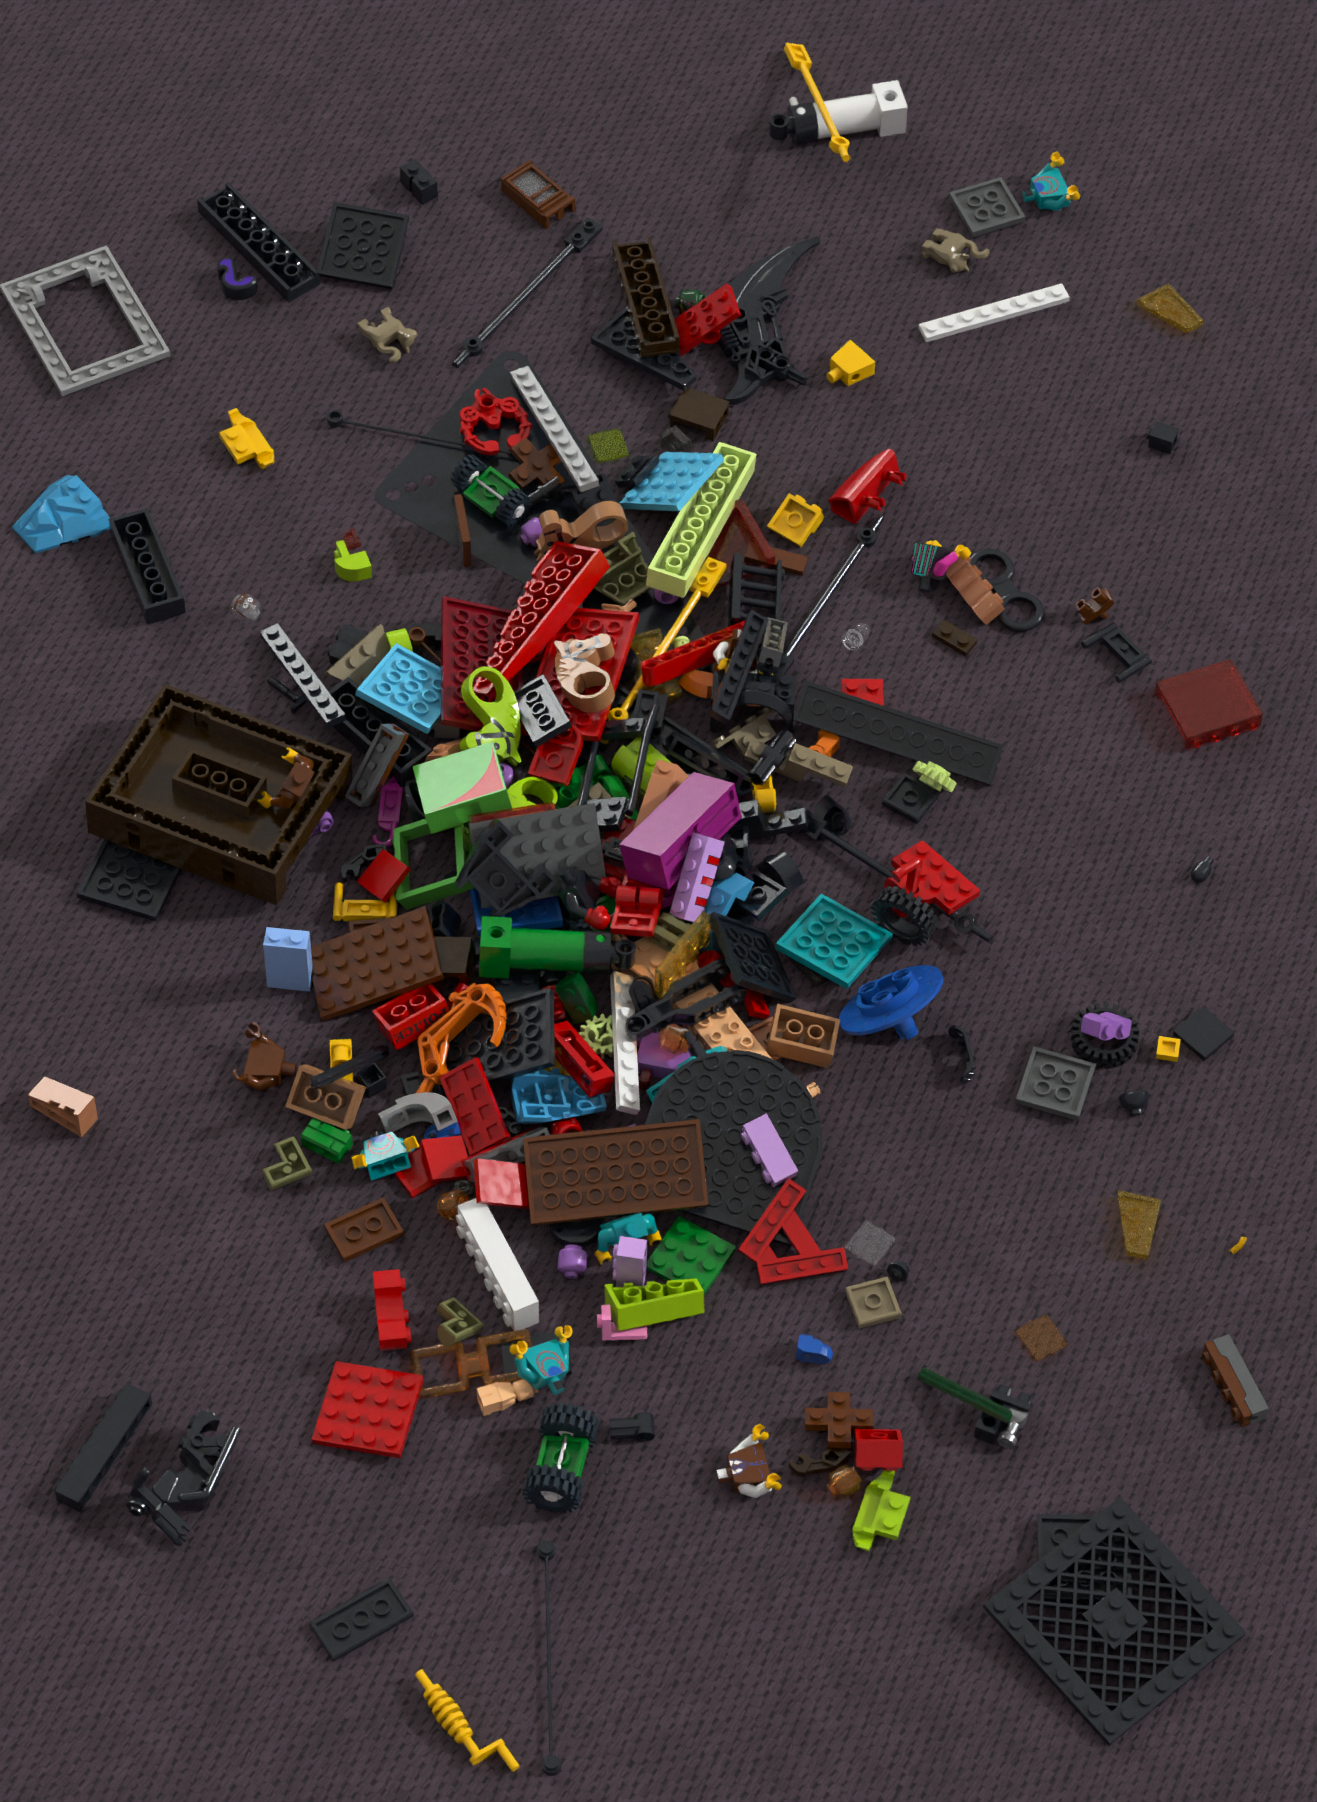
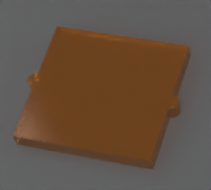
M1048 1315L1035 1321L1030 1320L1029 1324L1015 1331L1036 1362L1049 1355L1053 1356L1055 1352L1068 1346Z

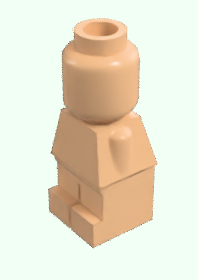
M523 1379L515 1381L513 1385L509 1382H495L477 1388V1400L483 1416H486L496 1411L505 1410L515 1404L516 1399L518 1401L530 1399L534 1396V1393H538V1390L534 1389L531 1384Z

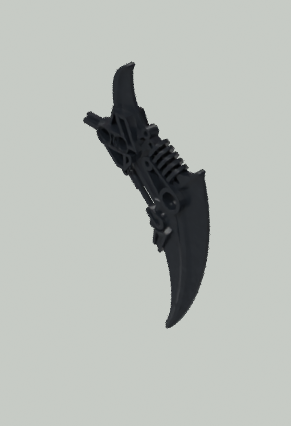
M819 237L796 243L773 253L745 270L729 283L741 313L740 317L719 330L721 337L718 343L725 356L731 357V366L734 368L738 367L739 370L736 385L724 397V400L729 401V404H738L746 401L761 385L772 379L777 381L791 379L802 386L807 384L809 376L794 369V365L790 363V359L786 356L784 349L785 339L778 328L776 313L780 311V304L788 299L786 287L781 288L786 274L805 252L820 244ZM765 319H768L773 324L775 336L768 339Z

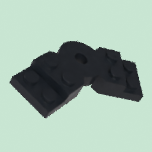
M747 825L732 827L728 832L739 859L734 873L753 881L754 884L746 900L743 901L735 898L731 909L746 918L750 915L760 921L788 892L785 887L760 872H748L752 867L749 828Z

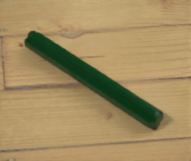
M922 1368L918 1373L920 1381L1005 1423H1008L1013 1417L1011 1410L927 1368Z

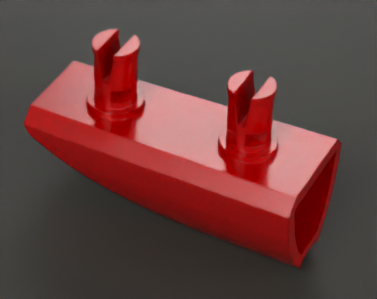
M887 449L857 469L828 499L831 506L830 510L853 524L860 520L869 507L881 511V507L885 506V499L878 497L890 481L903 485L902 481L906 482L907 478L906 473L899 472L895 452L892 449Z

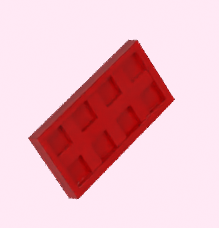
M473 1058L439 1076L448 1101L457 1118L459 1129L470 1156L510 1137L479 1058Z

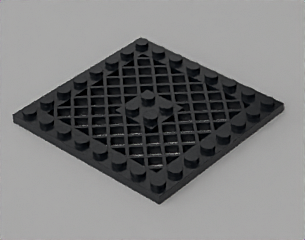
M1121 1497L983 1605L984 1610L1108 1746L1246 1634V1631ZM1107 1539V1547L1098 1546ZM1112 1539L1124 1540L1123 1548L1112 1547ZM1128 1542L1133 1546L1135 1550L1128 1549ZM1095 1552L1107 1553L1106 1562L1095 1561ZM1090 1553V1560L1082 1559ZM1111 1554L1123 1555V1564L1112 1563ZM1128 1555L1139 1557V1565L1127 1564ZM1144 1559L1151 1567L1144 1566ZM1074 1565L1073 1574L1064 1573ZM1078 1566L1090 1567V1575L1078 1574ZM1094 1567L1105 1568L1106 1577L1094 1576ZM1111 1569L1122 1570V1579L1110 1578ZM1127 1570L1139 1572L1138 1581L1128 1580ZM1143 1573L1155 1574V1582L1143 1581ZM1159 1577H1161L1167 1584L1159 1583ZM1055 1579H1057L1056 1587L1048 1586ZM1061 1579L1073 1580V1589L1061 1588ZM1077 1581L1089 1582V1591L1078 1590ZM1094 1583L1106 1584L1105 1592L1093 1591ZM1110 1584L1122 1586V1593L1117 1588L1110 1592ZM1126 1586L1138 1587V1596L1126 1595ZM1143 1588L1154 1589V1598L1143 1597ZM1159 1590L1171 1591V1598H1159ZM1039 1593V1601L1030 1600ZM1044 1593L1056 1594V1601H1043ZM1175 1593H1176L1183 1601L1175 1600ZM1060 1594L1072 1595V1604L1060 1603ZM1077 1596L1089 1597L1088 1606L1076 1605ZM1093 1597L1103 1598L1093 1606ZM1128 1600L1138 1603L1137 1609ZM1142 1603L1154 1604V1613L1142 1612ZM1158 1605L1170 1606V1615L1158 1614ZM1027 1606L1039 1607L1038 1616L1026 1615ZM1175 1607L1187 1608L1186 1617L1176 1616ZM1043 1608L1055 1609V1618L1043 1617ZM1059 1610L1071 1611V1620L1060 1619ZM1191 1610L1198 1618L1191 1617ZM1076 1612H1085L1081 1617L1083 1621L1076 1620ZM1146 1619L1153 1620V1628H1144L1148 1623ZM1158 1620L1169 1621V1630L1158 1629ZM1030 1622L1038 1623V1630ZM1174 1622L1186 1623V1632L1174 1631ZM1042 1623L1053 1624L1054 1633L1042 1632ZM1191 1624L1202 1625V1634L1190 1633ZM1059 1625L1071 1626L1070 1635L1058 1634ZM1075 1627L1087 1628V1637L1075 1636ZM1093 1631L1099 1638H1092L1091 1632ZM1136 1634V1642L1128 1641ZM1141 1634L1153 1635L1152 1644L1141 1643ZM1157 1636L1169 1637V1646L1157 1645ZM1174 1638L1186 1639L1185 1647L1174 1646ZM1046 1639L1054 1640L1053 1647L1048 1643ZM1190 1639L1199 1640L1190 1648ZM1058 1641L1070 1642V1651L1059 1650ZM1074 1643H1086V1652L1074 1651ZM1091 1644L1103 1645V1654L1091 1653ZM1107 1647L1112 1653L1119 1648V1656L1107 1655ZM1124 1648L1136 1649L1135 1658L1124 1657ZM1140 1649L1151 1650L1152 1659L1140 1658ZM1157 1651L1169 1652L1168 1661L1157 1660ZM1173 1653L1182 1654L1173 1661ZM1062 1657H1069V1665ZM1074 1658L1086 1659L1085 1668L1073 1667ZM1090 1660L1102 1661V1670L1090 1669ZM1107 1661L1119 1663L1118 1671L1106 1670ZM1123 1663L1135 1664V1673L1123 1672ZM1140 1665L1152 1666L1151 1675L1139 1674ZM1156 1667L1165 1668L1156 1675ZM1078 1674L1085 1675V1682L1078 1676ZM1090 1675L1102 1676L1101 1685L1089 1684ZM1106 1677L1118 1678V1687L1106 1686ZM1123 1679L1135 1680L1134 1689L1122 1688ZM1139 1681H1149L1139 1689ZM1093 1691L1101 1692V1700ZM1105 1693L1117 1694V1703L1105 1702ZM1122 1694L1131 1695L1122 1703Z

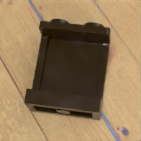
M687 388L682 394H678L675 407H671L669 411L670 427L674 428L676 422L707 432L706 439L714 441L729 414V401Z
M434 937L443 977L459 978L460 983L470 985L476 952L472 937Z

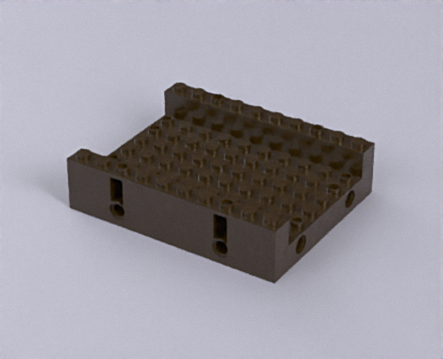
M164 684L86 799L88 833L277 905L286 892L287 872L334 798L341 800L345 798L352 783V754ZM287 747L311 759L314 764L312 771L315 773L294 808L273 806L264 808L257 801L263 798L261 793L264 791L271 797L278 795L295 764H291L282 758V755L287 756L289 752L286 749Z

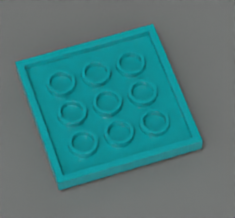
M820 894L776 942L775 949L848 989L889 943L893 933L829 897Z

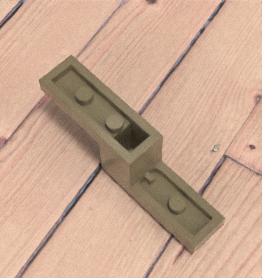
M751 738L743 759L756 764L767 744ZM795 743L791 753L785 755L784 761L774 772L800 782L805 773L809 772L845 787L853 766Z

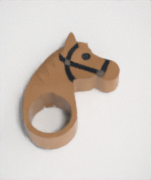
M614 501L599 502L590 507L572 523L559 519L558 513L554 510L543 512L539 516L542 532L539 539L536 540L538 548L534 554L538 556L536 560L539 563L555 541L601 550L609 547L622 538L628 530V522L622 506ZM605 519H616L613 523L609 525L596 526L599 522Z
M598 634L585 640H574L571 638L565 643L554 641L557 651L555 658L556 675L568 702L573 707L586 713L599 712L607 708L614 700L615 691L609 674L598 666L600 662L609 660L615 655L610 636ZM604 686L602 690L595 694L580 695L585 688Z

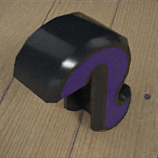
M223 258L218 262V279L222 281V292L226 297L234 300H243L257 293L256 277L237 280L235 260Z

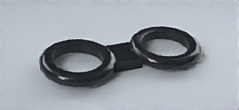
M997 549L979 550L971 555V561L969 562L971 566L976 565L978 561L985 558H995L1004 564L1006 571L1001 577L987 579L993 586L991 589L993 593H997L1003 599L1002 605L1004 608L1011 602L1025 601L1031 604L1036 611L1034 618L1027 622H1015L1006 616L1005 611H1002L997 616L998 620L1006 628L1013 631L1024 632L1037 627L1044 618L1043 605L1034 595L1027 592H1019L1011 581L1014 575V565L1011 558Z

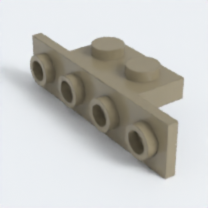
M767 707L763 708L760 716L752 715L745 720L746 725L743 727L737 725L729 730L730 735L726 738L722 735L712 741L714 743L712 747L718 749L731 740L743 757L751 738L765 743L776 736L775 731L766 718L775 711Z

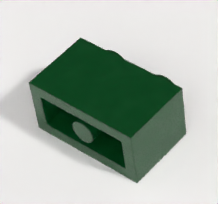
M580 971L560 978L555 990L573 1023L577 1025L594 1018L599 1005Z

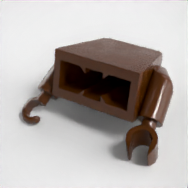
M250 1023L248 1025L250 1029L245 1031V1036L247 1038L255 1037V1040L251 1042L244 1074H241L239 1078L236 1073L237 1069H234L232 1073L233 1078L236 1081H242L245 1086H249L257 1091L280 1086L282 1075L295 1076L297 1064L286 1062L285 1050L262 1032L259 1033L260 1027L257 1023Z

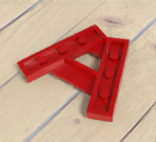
M789 1178L738 1249L741 1254L756 1263L760 1285L848 1270L844 1247L821 1251L794 1211V1208L807 1190ZM780 1229L783 1230L798 1255L783 1258L776 1257L769 1244Z

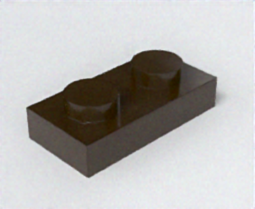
M945 620L932 632L933 638L964 656L977 644L976 638Z

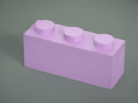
M767 1113L743 1125L741 1137L746 1145L749 1144L753 1150L751 1155L755 1163H760L763 1168L762 1175L767 1184L771 1183L774 1188L787 1181L788 1178L791 1179L797 1176L798 1170Z
M620 1236L619 1244H615L613 1249L614 1271L612 1279L616 1280V1287H624V1283H633V1286H644L647 1240Z

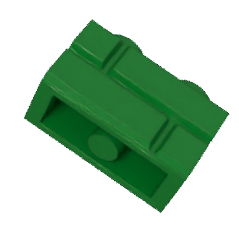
M314 1117L301 1134V1145L338 1164L341 1163L353 1145L352 1135L348 1130L338 1129L332 1126V1124Z

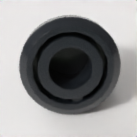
M1146 1090L1132 1091L1121 1094L1118 1099L1121 1106L1130 1112V1116L1143 1114V1109L1147 1105L1149 1094Z

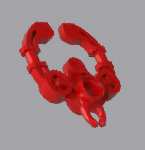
M482 388L481 391L485 394L479 396L480 390L477 389L474 393L475 402L472 406L465 407L460 411V433L464 435L465 445H469L475 451L488 456L499 454V445L497 441L489 440L482 442L476 435L472 436L473 427L477 426L479 420L484 421L490 429L499 428L501 415L505 418L515 417L516 422H521V425H519L520 433L507 438V446L510 450L524 438L528 439L530 430L533 428L532 423L528 421V413L519 405L517 399L513 397L496 398L485 388Z

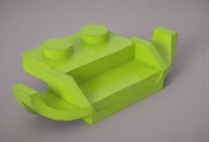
M883 1469L880 1476L873 1480L865 1490L852 1529L855 1546L859 1549L869 1552L875 1534L896 1541L898 1539L910 1503V1497L890 1491L895 1471Z

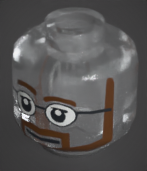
M247 593L238 594L230 604L232 608L231 614L243 623H249L251 620L255 622L261 614L259 611L260 602Z

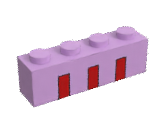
M697 833L692 834L669 912L672 916L701 924V917L706 908L724 841Z

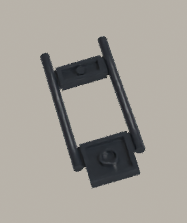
M657 704L652 705L647 720L645 718H630L606 721L601 735L603 740L642 737L630 799H627V797L587 800L599 742L591 741L578 805L595 803L599 832L620 831L625 814L627 816H633L650 737L660 709Z

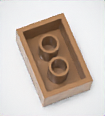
M777 1004L772 1018L766 1052L829 1068L834 1054L840 1019Z
M307 1064L300 1065L285 1107L345 1130L352 1128L366 1087L340 1078L319 1089L312 1088L310 1085L312 1083L311 1078L324 1071Z

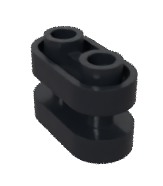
M641 975L636 977L629 987V995L637 1013L660 1000L654 983L648 976Z

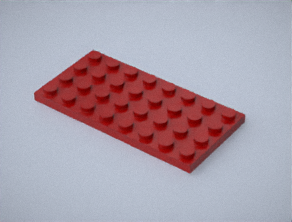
M577 608L567 622L547 643L536 678L544 674L570 723L578 728L585 741H600L611 704L599 712L586 713L573 707L568 702L556 675L555 658L557 651L554 641L565 643L571 638L574 640H585L598 634L609 635L615 655L609 660L600 662L598 667L609 674L614 691L616 692L639 621L638 612ZM604 686L585 688L580 695L595 694L602 690ZM521 721L520 734L529 736L524 724ZM570 729L561 733L560 736L567 737L570 734Z

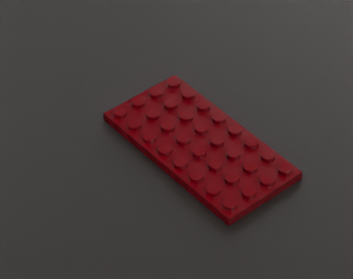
M443 596L441 600V725L476 732L484 727L480 719L464 702L461 687L463 681L473 671L480 667H487L486 661L489 657L493 656L495 652L493 648L496 642H500L502 638L500 634L512 610ZM522 669L508 680L513 691L522 687ZM478 677L473 679L472 687H474ZM496 691L489 697L475 693L484 702H495Z

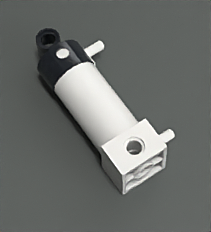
M898 80L872 84L871 94L823 101L839 135L876 129L880 137L906 133L908 107ZM791 97L789 100L791 106L788 107L787 116L780 113L774 114L770 118L769 135L774 140H784L788 134L791 135L794 144L832 137L816 103L798 104L797 98Z

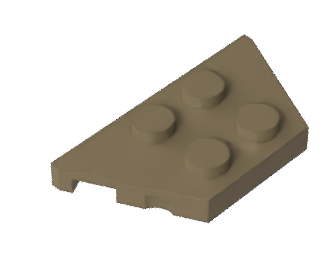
M382 624L377 625L330 667L325 672V675L328 677L332 676L341 682L349 677L360 686L389 652Z

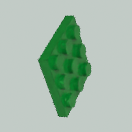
M679 1216L647 1260L646 1270L666 1281L697 1279L705 1295L736 1251V1246Z

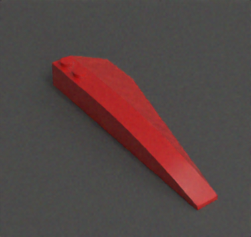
M555 541L531 573L532 579L524 587L526 590L524 595L519 596L517 600V609L512 610L500 634L502 638L500 642H496L493 648L495 650L493 656L489 657L486 661L487 667L498 670L508 681L553 638L609 569L610 565L601 549ZM478 677L473 687L474 693L487 697L496 691L494 685L483 677Z

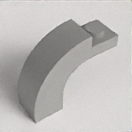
M431 1092L415 1093L395 1100V1106L378 1113L386 1133L394 1132L406 1125L419 1121L432 1123L438 1131L458 1122L450 1102L444 1096Z

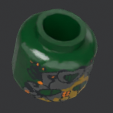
M697 289L683 290L676 299V306L683 314L706 297Z

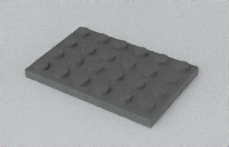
M595 803L498 818L514 835L499 850L524 877L531 873L539 864H542L558 880L541 898L559 896L558 891L563 881L559 876V872L565 867H569L572 872L582 869L589 876L599 879L601 877L606 878ZM494 819L468 823L472 848L480 833ZM479 893L481 908L493 907Z

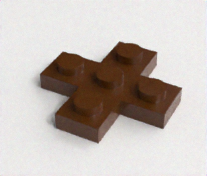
M524 438L511 448L510 452L521 465L511 471L508 477L521 491L534 481H537L542 486L555 476L558 477V482H561L562 485L564 484L565 480L554 469L562 461L551 443L541 451H538L527 438Z
M827 1392V1408H805V1431H828V1448H851V1432H855V1429H873L874 1427L873 1409H850V1392Z

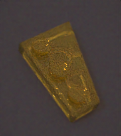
M1169 283L1137 299V305L1186 333L1203 326L1204 320Z
M1118 1190L1117 1198L1125 1253L1128 1256L1148 1260L1161 1200Z

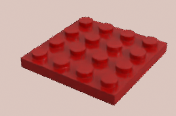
M336 1361L312 1436V1442L323 1446L401 1458L424 1381L423 1375Z

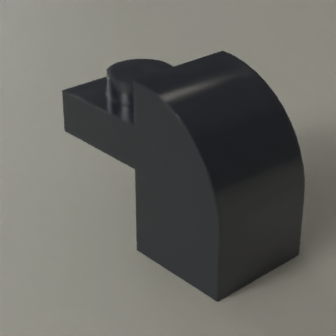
M783 851L765 857L763 862L757 865L761 873L770 875L773 881L785 887L788 893L805 883L795 862Z

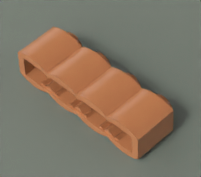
M959 556L958 560L947 569L946 576L980 620L987 625L1005 610L1002 605L1004 601L997 593H992L991 589L993 586L987 579L982 580L980 577L982 572L976 565L971 566L969 563L971 558L961 559Z

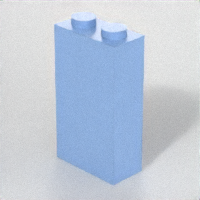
M266 927L263 949L267 987L310 991L313 970L310 931Z

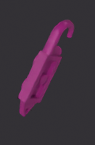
M392 777L386 786H383L381 789L378 816L379 827L390 832L389 839L385 842H380L376 835L372 836L375 845L385 844L386 848L393 846L394 829L398 828L400 824L403 787L399 786L395 777Z

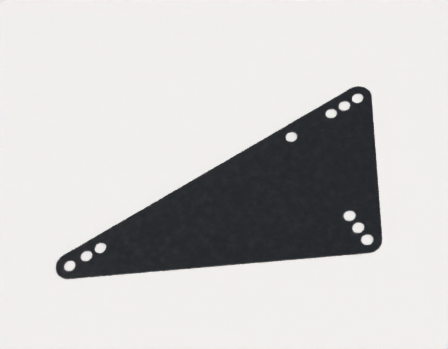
M514 351L500 354L425 435L464 443V435L460 433V411L465 407L472 406L475 402L474 393L477 389L480 390L479 396L485 394L481 391L482 388H485L496 398L513 397L517 399L519 405L528 413V421L533 425L528 440L538 451L548 446L550 441L511 379L510 372L514 370H507L504 367V363L512 359L518 362L519 366L517 369L529 366L594 473H600L528 359L523 354ZM501 415L499 428L490 429L484 421L479 420L477 426L473 427L474 431L471 434L472 436L476 435L482 442L489 440L497 441L500 450L510 451V448L507 446V438L520 433L519 425H521V422H516L515 417L505 418ZM422 438L377 487L375 491L377 502L460 548L455 523L454 495L461 494L471 540V555L524 584L531 581V573L538 564L536 560L538 556L534 554L538 546L526 545L520 537L522 535L521 526L533 517L539 519V516L548 510L556 511L559 519L572 523L580 517L573 500L555 498L552 493L547 500L543 499L531 509L528 508L530 510L529 513L525 514V519L522 518V522H518L517 526H507L496 516L494 518L490 517L466 499L463 492L451 483V477H453L452 472H455L454 468L459 466L458 463L463 461L464 457L467 458L468 455H474L485 463L487 468L489 466L493 467L513 482L508 477L509 473L521 465L514 455L499 452V454L488 456L475 451L469 446ZM562 462L554 467L565 480L563 485L573 480ZM426 475H432L436 478L437 482L433 486H425L422 483V478ZM534 481L523 489L522 492L529 495L537 490V486L540 484ZM408 482H415L419 488L415 493H407L404 490V485ZM389 489H397L400 492V497L396 500H389L386 497V492ZM625 513L628 530L622 538L634 531L638 547L641 548L643 559L649 567L654 557ZM617 542L602 549V553L604 554L617 546ZM593 588L584 599L583 608L603 610V603L619 604ZM651 588L633 599L637 606L630 612L639 613V621L632 643L654 655L685 605L680 597L672 604H662L655 598L654 588ZM689 614L683 624L688 629V633L685 636L694 641L705 637L691 614ZM671 644L666 652L674 649ZM715 662L708 664L706 668L695 670L714 673Z

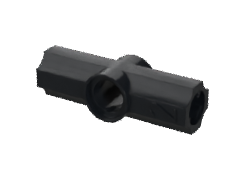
M781 730L773 742L765 747L758 758V762L748 774L751 777L752 783L763 785L772 772L780 767L786 757L785 755L796 741L792 733Z

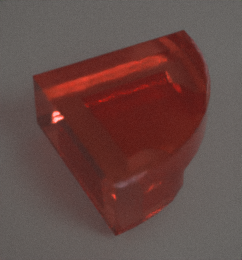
M355 529L348 530L342 538L347 550L361 547V542Z

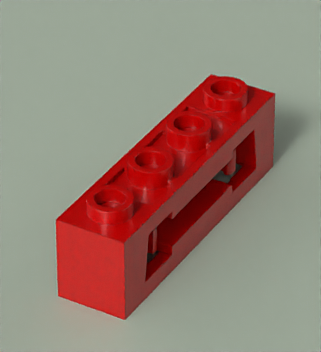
M568 1021L554 1024L555 1059L588 1097L610 1092L615 1077L612 1070L608 1068ZM556 1047H561L560 1051L562 1052V1054L558 1052ZM583 1073H584V1075L586 1076V1077H585V1080H586V1081H589V1080H590L589 1086H588V1085L586 1084V1082L582 1079V1078H583Z

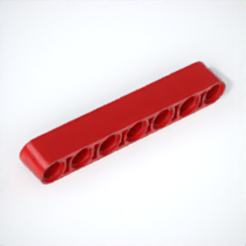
M745 620L643 661L641 663L643 684L655 686L715 662L713 652L721 641L732 638L733 630H742Z

